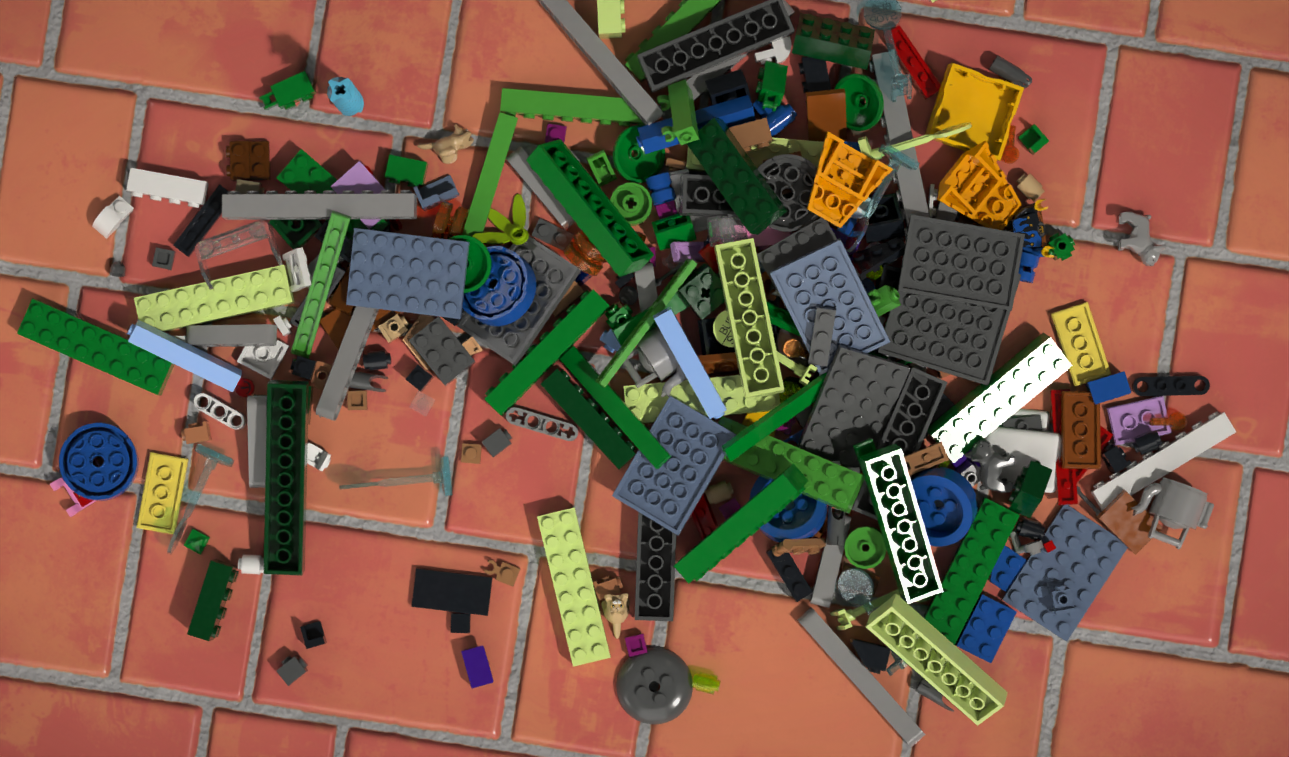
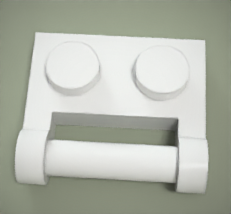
M303 247L283 254V261H286L290 278L291 292L300 291L312 285L311 274L306 263L307 257Z

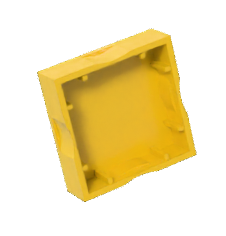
M955 63L948 64L925 134H934L942 129L970 122L972 127L963 132L933 140L963 151H968L983 141H987L990 152L994 154L997 161H1000L1009 136L1010 124L1017 112L1024 87L1001 79L984 76L978 71Z

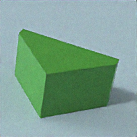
M604 150L586 158L600 187L617 179Z

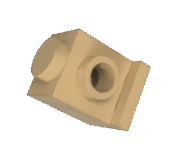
M397 314L379 325L378 328L388 343H391L409 331L407 328L409 323L404 316L400 317ZM392 324L398 325L396 331L391 329Z

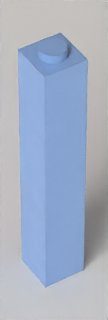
M671 307L653 315L656 324L709 419L722 417L725 414L724 411L727 410Z
M137 320L135 325L131 324L127 332L129 335L128 342L231 392L234 391L241 378V369L140 320Z

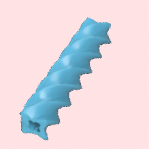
M335 77L328 81L327 96L343 115L353 116L358 112H362L364 108L363 97L349 78Z

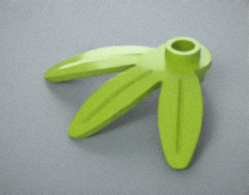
M516 194L514 197L512 212L514 224L498 211L490 209L489 220L504 233L483 232L475 233L472 237L477 238L484 244L491 245L510 241L515 245L524 244L528 240L529 234L524 229L526 207L521 194Z

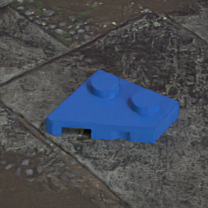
M1004 546L991 572L990 582L1007 592L1028 560L1007 546Z

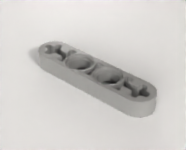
M516 407L510 408L506 413L507 421L513 425L566 441H573L578 436L577 427L570 423ZM515 410L518 411L520 416H523V413H527L524 425L520 424L522 422L520 419H516L515 422L512 421V417L509 414L514 413ZM530 416L538 418L539 423L536 427L528 425V418ZM550 421L555 422L557 425V429L553 433L546 430V424ZM560 424H564L563 429L566 430L572 427L575 435L567 438V434L561 432V436H558Z

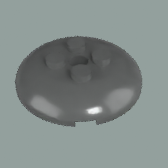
M783 154L770 158L758 167L759 172L787 210L768 227L778 231L793 232L806 227L818 218L816 214L807 210L817 172V167L801 156ZM789 189L792 192V197L789 199L784 198L782 191Z
M647 648L648 653L631 656L621 666L616 681L617 696L623 709L632 718L646 724H663L677 718L686 709L693 692V680L688 666L677 654L664 648ZM657 681L660 684V689L655 692L651 691L649 684Z

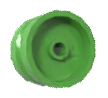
M635 182L618 186L610 199L630 226H637L643 223L649 217L652 210V198L649 191L643 185ZM628 202H634L635 206H633V208H629L627 205Z
M862 526L853 530L847 537L844 546L845 555L849 562L862 569L874 568L880 564L887 551L882 533L870 526ZM868 544L869 550L863 551L862 546Z

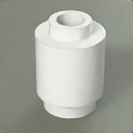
M243 554L242 558L238 560V569L241 570L242 574L260 575L264 573V558L262 555Z

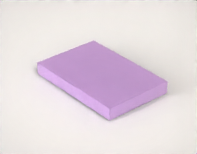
M360 161L331 185L336 194H343L345 190L354 191V194H362L363 190H371L373 194H381V191L385 190ZM381 219L360 220L368 229H371Z
M1163 396L1106 408L1115 446L1134 442V437L1150 430L1152 432L1156 430L1159 436L1172 433Z

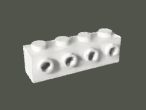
M130 168L126 190L131 192V196L142 198L143 195H149L151 200L161 201L162 198L169 199V203L180 205L182 201L187 202V206L199 208V205L205 204L209 183L196 179Z

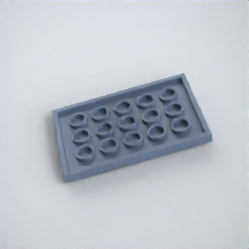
M354 228L346 305L461 319L470 242Z
M840 238L770 271V275L808 352L810 351L816 306L836 308L828 366L815 365L820 375L828 372L839 345L868 353L890 343V339Z
M670 396L650 432L670 453L671 457L659 469H656L642 452L638 450L612 496L679 535L725 457L721 446L737 434Z
M1062 505L1041 539L1043 544L1052 540L1056 549L1047 553L1045 548H1041V553L1029 556L1028 561L1002 600L1067 642L1128 547L1118 537L1069 505ZM1066 585V588H1071L1076 612L1055 615L1050 591H1054L1056 586ZM1065 596L1060 598L1061 603H1065L1067 600Z

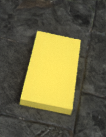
M1088 302L1051 313L1063 354L1072 365L1069 368L1074 387L1112 375Z
M150 452L136 528L175 535L189 459Z

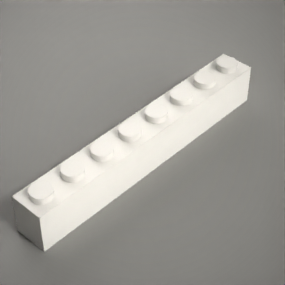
M1217 411L1209 415V420L1205 423L1200 421L1192 426L1193 430L1186 433L1183 431L1175 436V441L1171 443L1166 441L1158 446L1160 450L1155 453L1152 451L1142 456L1143 460L1138 463L1136 461L1131 462L1132 464L1126 467L1127 470L1122 473L1119 471L1109 476L1110 480L1105 483L1102 480L1093 485L1094 489L1090 492L1100 509L1103 511L1124 489L1130 495H1133L1236 433L1225 412L1219 414Z

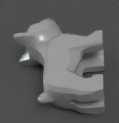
M1133 212L1120 213L1119 224L1128 223L1133 229L1129 238L1118 241V251H1122L1125 248L1130 249L1141 257L1144 265L1154 266L1159 259L1160 253L1166 249V246L1157 245L1150 239L1149 219H1151V215H1141Z

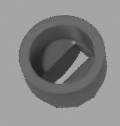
M114 262L110 267V275L115 277L125 276L124 264Z

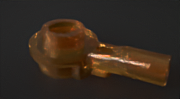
M1010 125L1007 145L1001 157L1002 161L1007 164H1012L1019 158V150L1014 146L1016 130L1014 125Z
M788 339L783 344V353L787 357L801 356L808 359L809 352L801 347L798 340Z
M1175 412L1169 418H1150L1149 423L1151 426L1169 425L1172 430L1181 431L1185 428L1187 419L1184 414Z

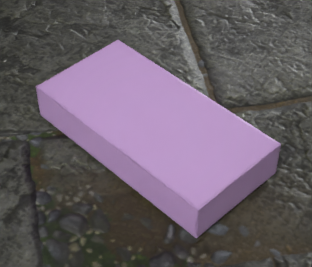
M672 242L670 248L673 262H685L686 259H692L695 262H705L698 253L705 247L704 242Z

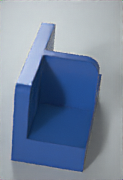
M1125 371L1085 384L1087 391L1091 392L1094 404L1113 400L1131 393Z

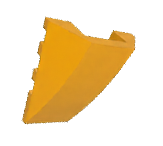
M827 131L807 210L841 228L855 213L860 204L869 197V194L882 183V180L893 169L878 160L869 158L845 144L844 140Z
M983 141L963 153L939 183L937 200L986 228L1003 230L1022 206L1011 184H1008L1003 170L999 168L997 159L990 152L987 141Z

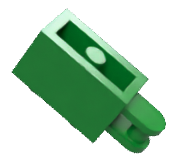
M765 61L763 68H759L757 79H760V82H757L755 93H758L757 101L762 102V109L769 108L775 112L777 106H780L785 93L788 66Z
M303 71L270 86L272 91L259 97V99L265 105L263 107L264 110L277 105L281 109L289 110L295 107V103L301 100L307 102L313 99L316 91L307 72ZM275 96L276 101L272 103L269 97Z

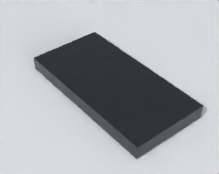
M416 568L411 607L488 616L493 577Z

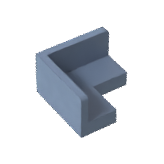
M450 175L420 189L417 186L413 187L424 211L460 196Z

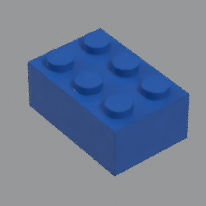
M980 594L955 646L992 663L1017 611Z

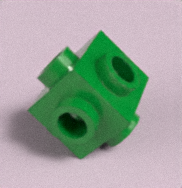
M1058 232L1049 237L1050 242L1047 243V246H1052L1055 249H1049L1048 253L1049 255H1054L1053 258L1055 260L1061 258L1063 261L1072 256L1071 252L1075 250L1073 247L1075 243L1070 235L1067 236L1066 233L1060 235ZM1061 242L1065 246L1063 250H1061L1058 246Z
M618 301L607 309L605 315L608 320L606 322L614 329L631 319L633 311L627 304L623 306Z

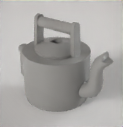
M658 325L645 333L637 347L633 349L623 363V366L636 383L635 386L637 388L656 377L662 382L676 373L664 384L661 397L666 395L670 397L672 388L686 379ZM637 353L642 366L652 373L643 379L629 361Z
M1163 477L1160 484L1153 483L1148 485L1142 494L1140 503L1131 508L1134 510L1133 516L1142 513L1155 495L1149 513L1153 514L1154 518L1148 538H1155L1175 546L1176 549H1180L1189 528L1196 530L1197 526L1203 529L1208 527L1207 524L1214 504L1207 502V493ZM1158 520L1167 527L1183 529L1179 539L1155 531Z

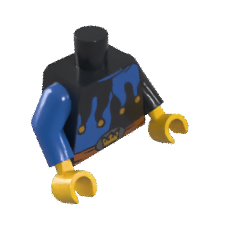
M1039 199L1035 203L1020 209L1011 221V229L1003 231L1025 234L1022 252L1039 257L1053 258L1054 255H1049L1048 251L1055 248L1047 246L1042 211L1047 210L1048 206L1043 208L1041 202L1046 199Z

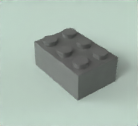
M439 316L409 340L445 386L476 363Z

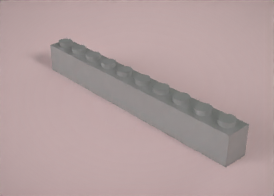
M895 50L874 54L871 57V61H869L870 72H874L875 79L873 80L879 86L883 95L884 109L880 121L882 128H886L887 135H884L885 145L890 146L913 139ZM915 146L888 154L889 164H893L895 171L892 172L893 183H897L898 186L896 191L897 200L901 202L902 209L900 210L906 224V228H904L905 239L910 215L930 218Z
M350 190L343 191V194H335V191H323V194H316V191H304V194H297V191H285V194H278V191H266V194H259L258 191H247V194H240L239 191H228V194H222V218L225 220L330 219L332 211L351 216V219H417V196L410 190H401L400 194H393L391 190H382L381 194H373L371 190H363L362 194H354V191Z

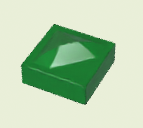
M192 529L184 546L201 555L210 537Z

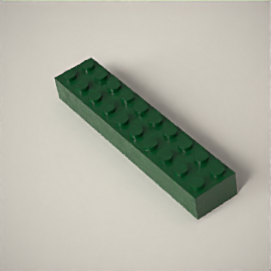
M270 380L267 383L264 574L303 575L305 571L309 381Z

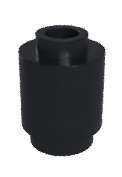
M385 349L363 354L364 368L370 371L388 369V365L391 364L390 353H387Z
M1150 430L1134 437L1135 442H1132L1136 453L1141 452V455L1159 448V445H1162L1156 430L1153 432Z
M1023 517L1022 520H1018L1015 530L1018 531L1019 536L1036 541L1043 538L1045 525H1042L1039 521Z

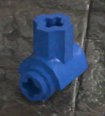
M756 100L753 103V108L761 116L760 119L767 117L772 137L793 122L797 116V113L789 104H780V106H777L776 111L773 112L769 108L762 109V102Z

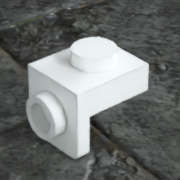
M308 442L307 463L323 471L331 461V454Z

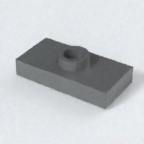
M1041 415L1007 419L1002 423V426L1042 431Z

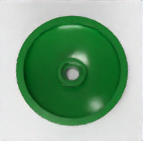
M851 74L842 78L837 83L835 89H845L847 128L854 131H865L874 127L880 120L884 109L883 95L879 86L873 79L864 74Z
M635 125L625 129L618 136L613 148L614 165L619 174L630 182H646L647 178L655 176L660 172L665 160V148L645 154L643 147L639 148L636 136H639L638 128L644 125Z
M469 235L453 236L449 239L470 242L464 293L475 291L487 281L491 273L492 260L487 247L475 237Z

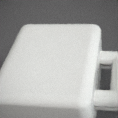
M1020 408L1008 419L1041 415L1042 431L999 426L985 437V440L990 442L992 449L1001 455L1003 452H1008L1009 455L1015 456V465L1004 467L999 479L1007 478V482H1013V489H1015L1014 483L1017 476H1020L1022 468L1024 466L1027 467L1031 460L1034 462L1039 461L1041 465L1052 469L1045 493H1053L1057 489L1056 461L1058 457L1060 461L1061 435L1049 431V412Z

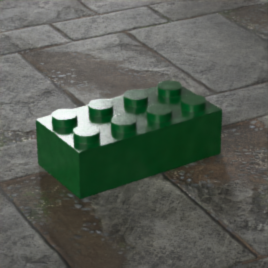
M800 13L792 53L867 70L875 29L867 26L853 25L848 22L835 21L830 18H821L812 14Z
M217 559L210 561L187 635L206 641L214 640V638L219 636L221 631L219 623L221 619L225 618L227 612L225 604L226 601L231 599L233 589L230 588L232 583L236 582L239 571H236L238 566Z

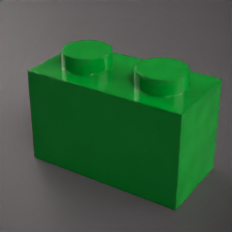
M389 154L385 178L389 179V183L400 185V182L408 183V187L413 188L417 186L419 188V185L424 186L428 163Z
M676 214L651 222L660 251L669 249L672 242L696 240L690 216Z

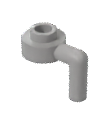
M1013 531L1010 534L1014 550L1017 554L1030 553L1031 556L1041 553V548H1044L1042 540L1021 545L1017 531Z

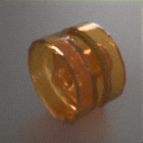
M443 201L436 215L431 237L445 239L446 234H448L447 239L453 236L462 235L469 209L459 206L454 216H452L453 204Z
M579 229L574 236L575 242L571 241L566 246L564 254L580 270L589 275L597 276L603 269V263L607 261L589 241L586 234Z

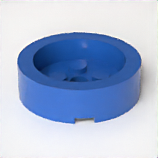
M490 246L487 249L492 260L491 273L487 281L480 288L464 293L462 308L483 324L504 326L518 320L529 309L536 292V278L530 264L516 252L502 246ZM492 280L498 281L494 287L495 289L489 287Z
M91 423L76 429L65 440L59 456V468L65 483L76 494L93 501L111 500L123 494L134 482L139 467L138 453L132 440L119 428L106 423ZM96 456H101L104 459V463L100 467H96L93 464V459Z
M945 467L928 468L913 474L910 479L930 546L942 547L958 542L966 535L977 514L978 506L973 487L961 474ZM940 500L943 502L944 506L935 507L936 505L934 501Z
M759 476L752 487L749 500L772 481ZM801 494L793 501L795 502V507L792 510L784 508L759 529L768 538L779 543L785 539H809L823 526L827 518L828 505Z

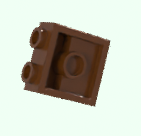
M269 141L229 142L230 146H226V157H230V165L226 166V173L231 181H237V179L246 181L271 180Z

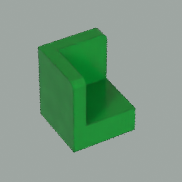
M1035 124L1018 138L1032 155L1049 142Z

